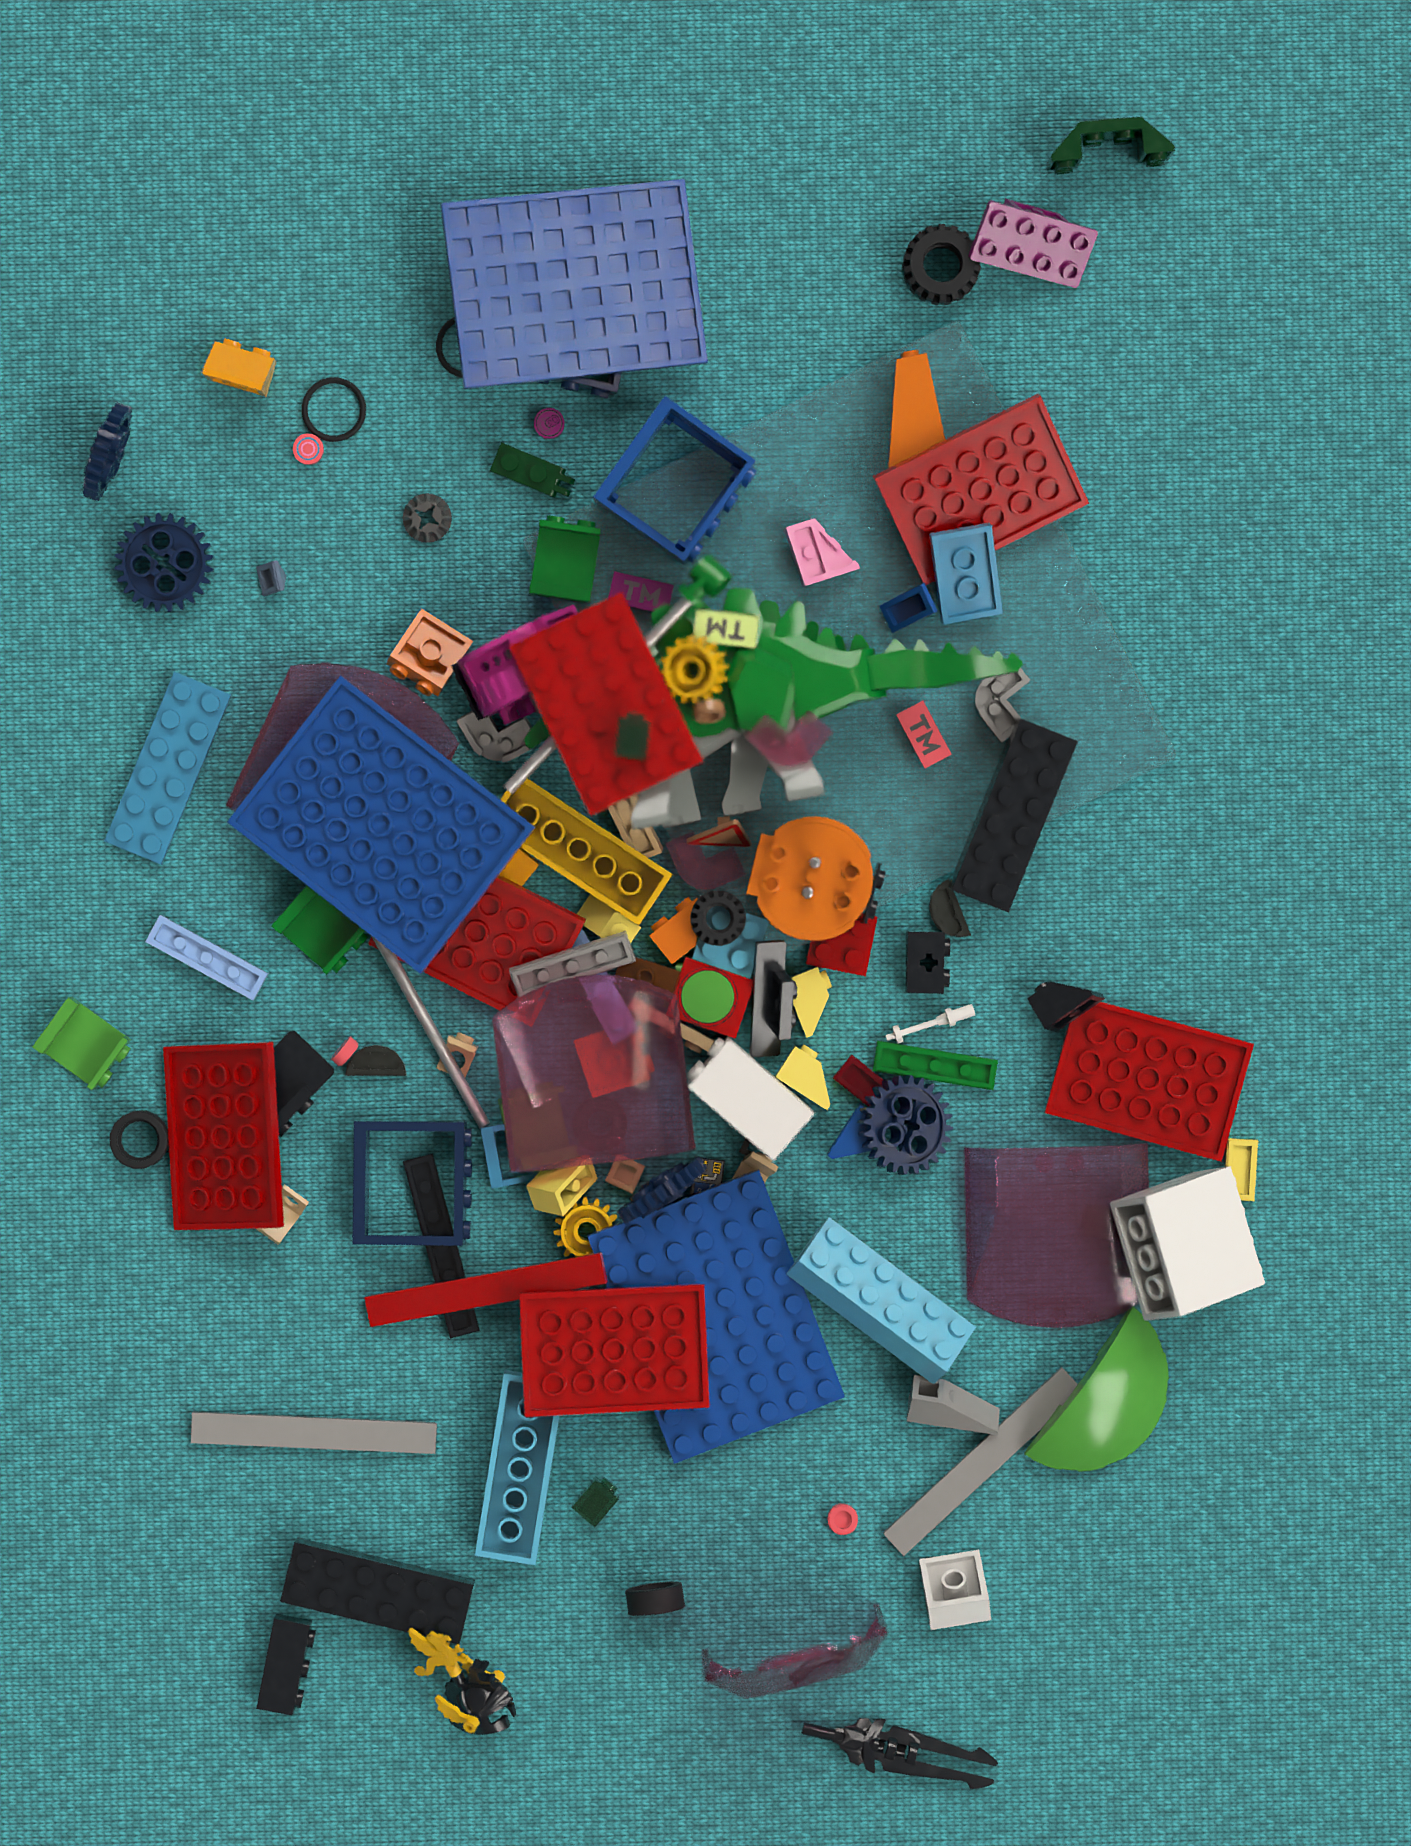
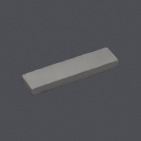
M625 930L509 968V973L518 997L522 999L636 962V957Z

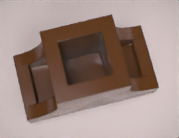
M636 957V962L617 967L613 982L673 1001L681 971Z

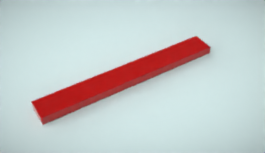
M602 1252L369 1295L364 1297L370 1327L519 1300V1293L573 1290L605 1284L608 1280Z

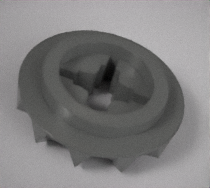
M429 493L417 495L406 504L402 517L408 534L415 540L426 543L437 541L445 536L452 522L451 510L448 504L440 496ZM434 506L432 517L436 519L435 521L439 525L427 523L420 530L422 519L416 513V510L426 513Z

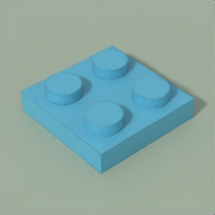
M714 906L707 912L706 922L714 930H723L730 923V913L722 906ZM746 913L745 927L741 935L734 942L724 946H715L698 939L692 959L750 978L754 968L755 943L763 941L769 922L764 918Z

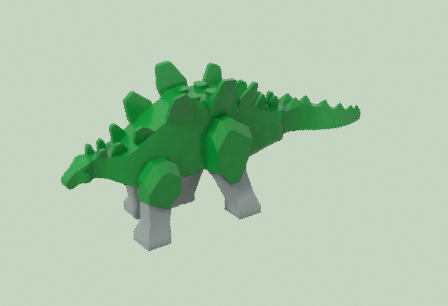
M731 588L727 591L722 611L759 615L755 648L718 644L716 648L719 653L725 652L726 655L723 657L724 664L729 665V668L725 669L724 673L728 680L721 682L722 691L720 693L712 692V700L723 702L725 716L717 722L699 723L694 720L693 706L695 704H693L692 698L686 703L681 702L680 695L673 698L703 759L731 742L730 782L722 801L724 816H735L757 812L762 809L760 793L768 765L783 784L786 802L823 796L825 794L822 780L798 735L797 727H802L854 704L887 697L886 690L943 688L1017 673L1023 663L1013 652H1011L1007 659L1002 656L999 650L991 657L984 656L976 646H973L968 654H959L950 642L946 643L941 652H930L924 642L919 639L913 650L906 649L897 639H894L882 654L875 655L874 648H869L864 637L857 634L852 639L850 650L846 651L844 639L841 635L834 636L833 631L826 627L818 636V623L809 621L806 624L805 608L800 601L794 602L780 618L779 607L775 601L764 600L758 607L754 591L750 588ZM664 604L653 611V628L672 609V606ZM693 604L650 649L660 671L664 669V663L661 662V658L667 657L669 654L666 648L669 646L677 647L675 640L683 638L686 641L687 636L694 634L697 607ZM707 604L702 608L712 610ZM692 662L689 670L691 675L696 678L699 674V667L695 662ZM543 717L535 723L524 738V743L528 749L536 748L551 736ZM690 769L638 793V800L630 818L632 830L663 825V828H669L701 821Z

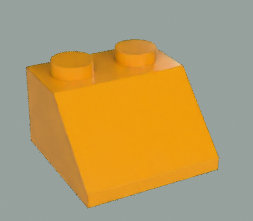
M224 339L223 343L215 341L203 367L202 374L204 377L216 383L267 397L276 366V360L270 357L271 352L253 347L252 352L240 349L241 343L229 339Z

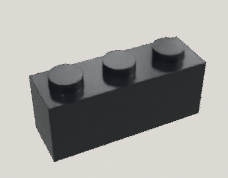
M281 1614L275 1615L256 1709L293 1716L295 1707L301 1708L304 1690L299 1689L301 1677L307 1678L310 1660L305 1659L307 1647L313 1648L316 1630L311 1629L312 1620Z

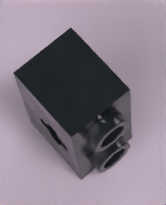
M906 931V993L944 994V987H949L950 969H944V957H950V938H945V932ZM926 954H930L931 959L936 960V965L931 966L930 971H926L925 966L920 965V960L925 959Z

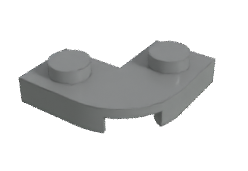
M1021 668L1017 673L982 679L976 689L975 706L977 712L1001 743L1010 737L1017 717L1021 718L1007 699L1031 681Z
M472 711L457 719L459 727L473 750L479 756L482 755L494 761L507 762L531 750L524 743L525 736L532 728L527 717L520 718L500 730L491 716L478 721Z

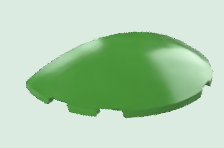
M1131 1306L1097 1352L1096 1355L1098 1357L1065 1403L1057 1407L1024 1453L1026 1456L1038 1463L1058 1470L1092 1471L1126 1458L1141 1446L1152 1433L1162 1415L1167 1399L1168 1363L1156 1331L1148 1320L1144 1321L1142 1313L1135 1307Z

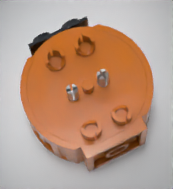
M804 817L782 825L773 832V836L761 833L746 895L757 897L756 904L761 914L780 932L801 940H825L843 934L852 928L855 920L861 915L863 910L864 914L861 923L867 924L868 918L874 919L878 901L873 900L875 889L880 890L882 888L886 871L880 870L882 863H877L873 874L870 862L871 853L867 845L848 826L830 818Z

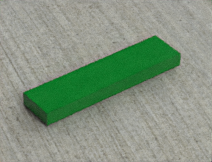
M877 1041L872 1071L901 1076L912 1075L913 1078H924L926 1080L993 1090L998 1060Z

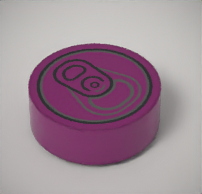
M545 408L535 416L534 427L540 437L555 439L562 434L565 421L558 410Z

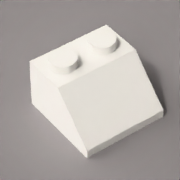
M979 1550L919 1559L931 1630L991 1620L989 1596Z

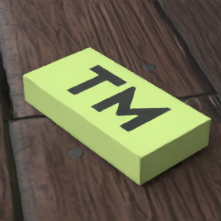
M697 608L693 635L696 636L697 640L699 637L706 636L707 643L716 642L718 644L755 648L759 615L708 609L700 610Z

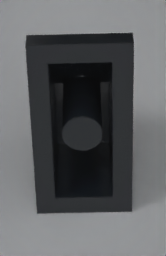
M1055 982L1040 984L1035 988V993L1027 998L1044 1029L1058 1032L1105 999L1102 993Z

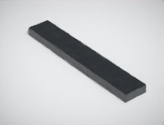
M433 1153L403 1161L422 1235L454 1236ZM425 1245L435 1283L466 1277L458 1246ZM474 1308L444 1313L450 1339L480 1331Z

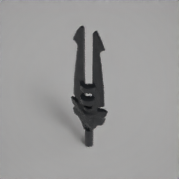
M859 1718L853 1725L836 1729L804 1722L801 1734L832 1741V1743L838 1745L847 1754L850 1763L857 1766L863 1763L865 1769L871 1773H875V1760L881 1762L883 1771L910 1776L964 1781L971 1790L987 1787L994 1783V1780L991 1778L916 1761L918 1749L997 1766V1760L982 1748L978 1747L977 1750L972 1752L930 1736L894 1725L888 1732H882L881 1729L886 1719L878 1718L871 1724L869 1718ZM887 1741V1749L884 1753V1746ZM907 1746H908V1747H909V1749H908V1754H907V1757L905 1758V1751H906V1748H907Z

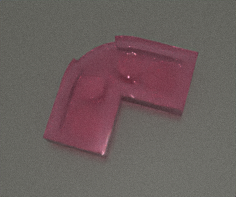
M810 711L805 713L789 733L768 715L764 714L745 736V739L770 761L782 766H793L805 763L811 759L831 736L833 731Z
M694 831L665 843L679 875L687 884L694 888L714 889L746 875L734 847L705 859L700 845H688L686 839L694 836Z

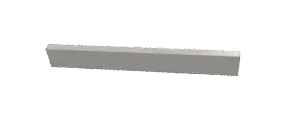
M1060 1367L999 1424L997 1435L988 1434L883 1532L886 1538L905 1556L1042 1429L1057 1407L1065 1403L1078 1384Z
M192 1412L191 1443L436 1453L437 1422Z

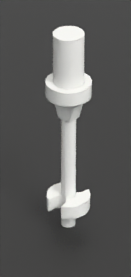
M972 1004L954 1010L947 1008L945 1013L937 1016L936 1019L900 1030L899 1025L892 1026L894 1032L887 1034L886 1039L889 1041L896 1038L899 1044L904 1042L902 1038L904 1035L935 1025L949 1024L950 1027L954 1026L957 1021L975 1016V1011Z

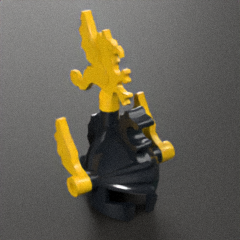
M410 1628L408 1631L411 1637L410 1642L416 1646L417 1651L429 1656L426 1662V1669L422 1666L415 1667L414 1672L416 1675H432L436 1666L444 1665L451 1677V1680L445 1684L446 1691L444 1694L447 1700L439 1694L435 1697V1702L438 1705L437 1709L443 1713L444 1718H448L453 1726L469 1734L486 1735L509 1728L510 1722L507 1715H502L493 1723L488 1718V1715L495 1713L503 1707H506L513 1717L516 1716L515 1705L512 1702L513 1697L505 1685L502 1684L505 1679L504 1673L500 1670H495L493 1673L488 1672L486 1669L489 1661H482L478 1658L473 1661L468 1655L462 1653L463 1648H460V1644H456L455 1649L449 1646V1642L452 1640L450 1636H444L431 1631L430 1634L424 1637L414 1628ZM458 1662L462 1663V1668L467 1671V1677L464 1676Z

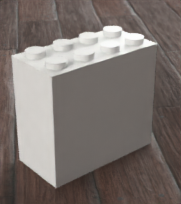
M729 1036L724 1040L718 1037L708 1050L709 1058L704 1063L698 1060L687 1073L690 1079L688 1087L774 1161L814 1115L811 1107Z
M1231 1166L1192 1172L1109 1202L1144 1321L1180 1317L1265 1284L1262 1267L1257 1258L1254 1240L1247 1224L1245 1209L1240 1200L1236 1179L1232 1173Z

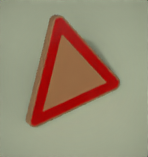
M730 816L717 817L718 826L686 839L688 845L751 846V840L739 821H730Z

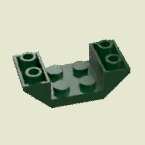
M1141 116L1080 121L1050 156L1046 167L1047 170H1054L1055 174L1073 173V169L1077 168L1083 159L1081 143L1086 148L1101 146L1102 141L1113 140L1114 145H1125L1132 143V139L1135 138L1138 163L1146 162V167H1157L1165 165L1164 161L1170 159L1175 152V145Z

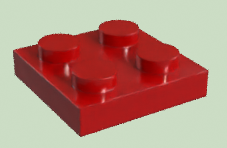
M861 913L855 920L854 926L845 933L825 940H810L806 964L866 976L878 916H875L874 919L868 918L867 924L861 923L863 913Z

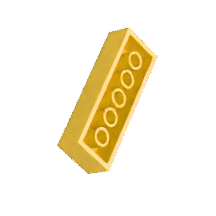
M528 778L513 794L506 790L500 799L536 827L520 848L638 926H640L673 876L672 873Z

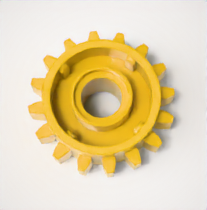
M695 635L687 636L686 641L683 638L675 640L677 647L669 646L666 648L669 654L667 657L661 658V662L664 663V669L660 671L665 676L667 686L672 689V696L680 695L681 702L683 703L689 702L691 698L693 704L701 702L702 697L704 700H712V692L720 693L722 691L721 682L728 680L724 675L725 669L729 668V665L724 664L723 657L726 655L725 652L719 653L716 649L718 646L716 642L708 644L706 636L699 637L697 640ZM692 662H695L699 667V674L696 678L691 675L689 670Z
M585 1196L582 1203L577 1204L576 1202L563 1218H555V1222L561 1225V1228L553 1230L554 1235H561L562 1238L556 1242L557 1247L565 1245V1257L571 1253L575 1255L574 1257L593 1254L588 1238L581 1237L578 1233V1228L584 1222L592 1223L596 1231L613 1226L612 1222L618 1217L616 1214L609 1215L607 1213L610 1209L609 1204L602 1208L599 1206L598 1198L592 1204L588 1203V1199Z

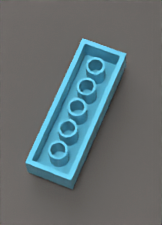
M830 1217L815 1231L786 1274L932 1384L936 1383L947 1373L976 1328Z
M504 1371L475 1556L536 1565L560 1415L524 1416L522 1372Z

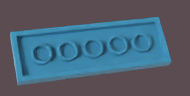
M174 671L108 830L105 842L160 865L163 864L232 695Z

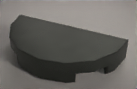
M948 878L940 883L931 895L929 904L931 919L936 927L947 935L959 938L971 936L955 892L948 887L950 883Z
M373 1045L364 1047L353 1055L347 1064L345 1076H407L405 1063L398 1053L389 1047Z

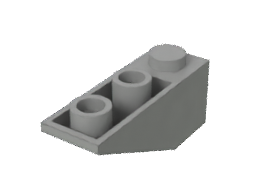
M914 1375L908 1400V1422L993 1435L998 1434L1000 1408L945 1379H939L936 1383L932 1384L923 1376Z

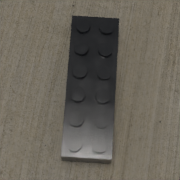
M1017 717L948 887L952 891L1009 913L1078 743L1077 740Z
M297 1537L293 1545L280 1602L404 1632L414 1628L425 1637L431 1631H434L437 1634L450 1636L452 1639L450 1643L460 1644L475 1579Z

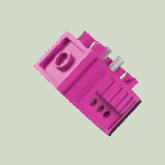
M574 605L542 616L533 622L521 626L460 658L457 663L451 665L456 680L461 685L469 701V707L478 721L499 713L503 724L506 725L534 712L541 713L509 646L578 613Z

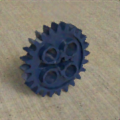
M118 402L112 406L111 412L108 413L106 421L100 425L94 443L90 448V457L84 470L85 482L82 487L84 497L99 501L103 497L104 491L107 490L108 483L111 482V479L115 478L121 460L125 455L124 450L131 431L132 407Z
M157 513L156 520L153 523L149 517L145 516V526L141 527L138 523L134 522L133 525L136 532L132 534L125 531L124 534L129 539L128 542H118V545L124 549V552L114 555V557L122 560V564L115 566L114 570L122 571L124 575L119 577L117 581L119 583H128L123 590L125 594L135 592L132 599L134 603L142 598L144 599V609H148L154 603L155 612L159 613L162 605H165L167 611L172 613L173 604L177 603L178 607L184 610V600L187 599L195 604L196 601L193 594L195 592L201 595L205 594L200 587L201 583L211 584V581L204 576L205 573L214 572L213 568L207 566V562L215 558L213 555L205 554V551L212 546L210 543L201 544L205 533L201 532L195 535L194 531L197 525L192 523L186 528V518L183 516L177 523H175L174 514L169 513L166 521H163L161 514ZM166 533L169 536L170 543L167 548L159 550L154 545V539L158 534ZM147 545L165 559L170 556L168 562L186 576V580H180L164 567L159 570L161 564L146 553L142 547ZM190 552L194 557V563L190 568L182 569L178 564V559L182 553ZM147 557L150 560L151 567L148 572L139 574L135 569V563L139 558ZM171 576L174 579L175 587L171 592L163 593L159 588V583L163 577Z
M905 1075L903 1079L901 1076H893L892 1081L882 1080L883 1088H872L875 1097H865L869 1107L860 1108V1111L866 1115L865 1119H860L857 1122L865 1126V1130L858 1133V1136L867 1137V1141L862 1145V1148H871L872 1151L869 1153L868 1158H879L876 1166H887V1172L889 1173L897 1171L898 1175H907L908 1172L910 1174H918L919 1169L929 1170L928 1162H939L936 1153H946V1150L941 1146L942 1142H951V1139L945 1136V1131L953 1130L952 1126L946 1125V1120L953 1116L952 1114H944L943 1111L949 1103L939 1102L943 1093H932L934 1084L926 1083L924 1085V1078L914 1079L912 1075ZM896 1099H898L900 1103V1109L898 1112H896L894 1109V1102ZM922 1109H924L926 1113V1119L924 1122H922L920 1118V1112ZM887 1128H889L891 1132V1138L889 1141H887L885 1138V1131ZM913 1138H915L917 1141V1148L915 1151H913L911 1147V1142Z
M699 1156L685 1165L681 1162L643 1184L642 1188L629 1198L630 1202L620 1208L617 1213L625 1224L639 1216L643 1219L682 1196L683 1192L695 1183L694 1179L699 1177L708 1168Z

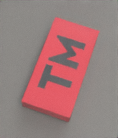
M924 701L896 714L924 769L952 755Z

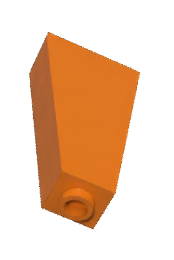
M919 350L901 353V358L896 359L887 469L945 440L927 353L919 354Z

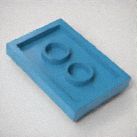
M984 523L929 533L941 623L945 625L1003 614L992 525Z

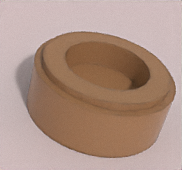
M704 700L696 703L693 706L694 720L699 723H713L721 720L725 716L723 702L720 700Z

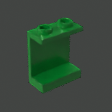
M547 515L546 520H539V533L529 594L591 603L601 528H595V522L577 520V525L566 524L565 518Z
M308 885L272 924V927L278 933L288 938L320 966L326 975L332 970L337 974L347 963L348 959L344 956L353 947L357 951L368 939L364 929Z

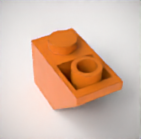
M687 897L674 907L678 912L669 920L663 916L651 926L654 932L649 935L671 964L675 963L696 946L697 935L692 929L690 917L692 908L698 898L692 901Z

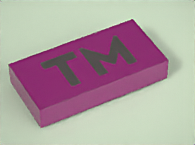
M614 571L608 598L622 592L629 607L653 612L664 604L670 605L674 585Z

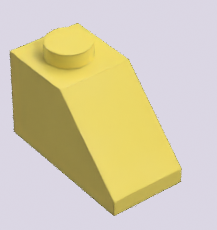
M591 894L577 913L586 919L583 926L601 938L626 930L631 943L641 929V926H638Z
M818 967L791 977L797 985V998L793 999V1006L806 1038L813 1035L829 998L827 989L832 987L826 970L820 972Z
M804 1044L801 1048L794 1045L775 1077L828 1110L830 1101L822 1064L816 1059L818 1053Z
M583 1154L577 1158L544 1167L526 1187L534 1210L564 1216L598 1178L590 1155Z

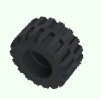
M939 224L937 227H927L923 232L917 233L914 239L910 241L904 255L902 271H904L906 284H909L910 291L913 294L916 293L920 296V300L924 302L926 300L930 301L932 305H938L939 303L948 305L953 301L961 300L971 291L980 273V262L969 258L973 241L970 240L967 232L957 230L958 227L956 226L945 227V224ZM946 248L957 256L960 268L954 279L948 282H938L926 274L923 262L930 250Z

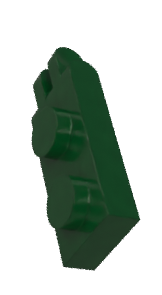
M502 442L490 468V472L553 498L556 497L557 493L569 497L571 491L560 487L561 482L572 486L575 483V479L565 475V468Z

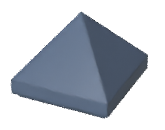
M277 560L257 566L256 569L263 596L284 590L287 575Z

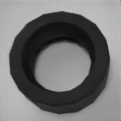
M135 1110L121 1116L113 1125L110 1133V1148L114 1157L122 1165L132 1169H145L156 1164L166 1154L169 1146L168 1129L165 1122L158 1115L146 1110ZM133 1122L148 1123L156 1131V1148L146 1157L131 1156L124 1150L122 1145L123 1131Z
M657 1582L625 1590L628 1615L631 1616L664 1614L685 1607L681 1582Z

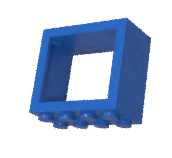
M664 396L597 490L593 500L676 561L685 565L688 560L693 563L703 549V545L700 542L705 535L711 538L721 524V520L718 517L724 510L729 513L737 502L739 495L736 494V491L742 485L746 488L752 481L757 471L753 468L756 460ZM672 422L732 464L729 469L734 472L687 540L683 542L679 539L676 544L616 502L619 497L616 491L664 423L670 426Z

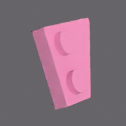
M815 518L784 528L803 587L860 569L859 564L855 560L853 561L840 548L841 545L825 532L823 526Z

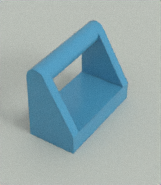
M497 1124L480 1128L491 1189L528 1182L539 1173V1167L526 1169L527 1175L504 1179L495 1132L505 1130L504 1124Z

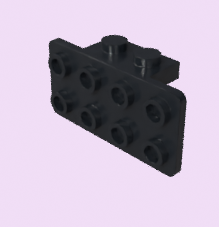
M296 1031L288 1032L274 1047L280 1138L293 1125L289 1120L297 1112L303 1115L312 1106L314 1101L311 1097L334 1074L333 1066Z

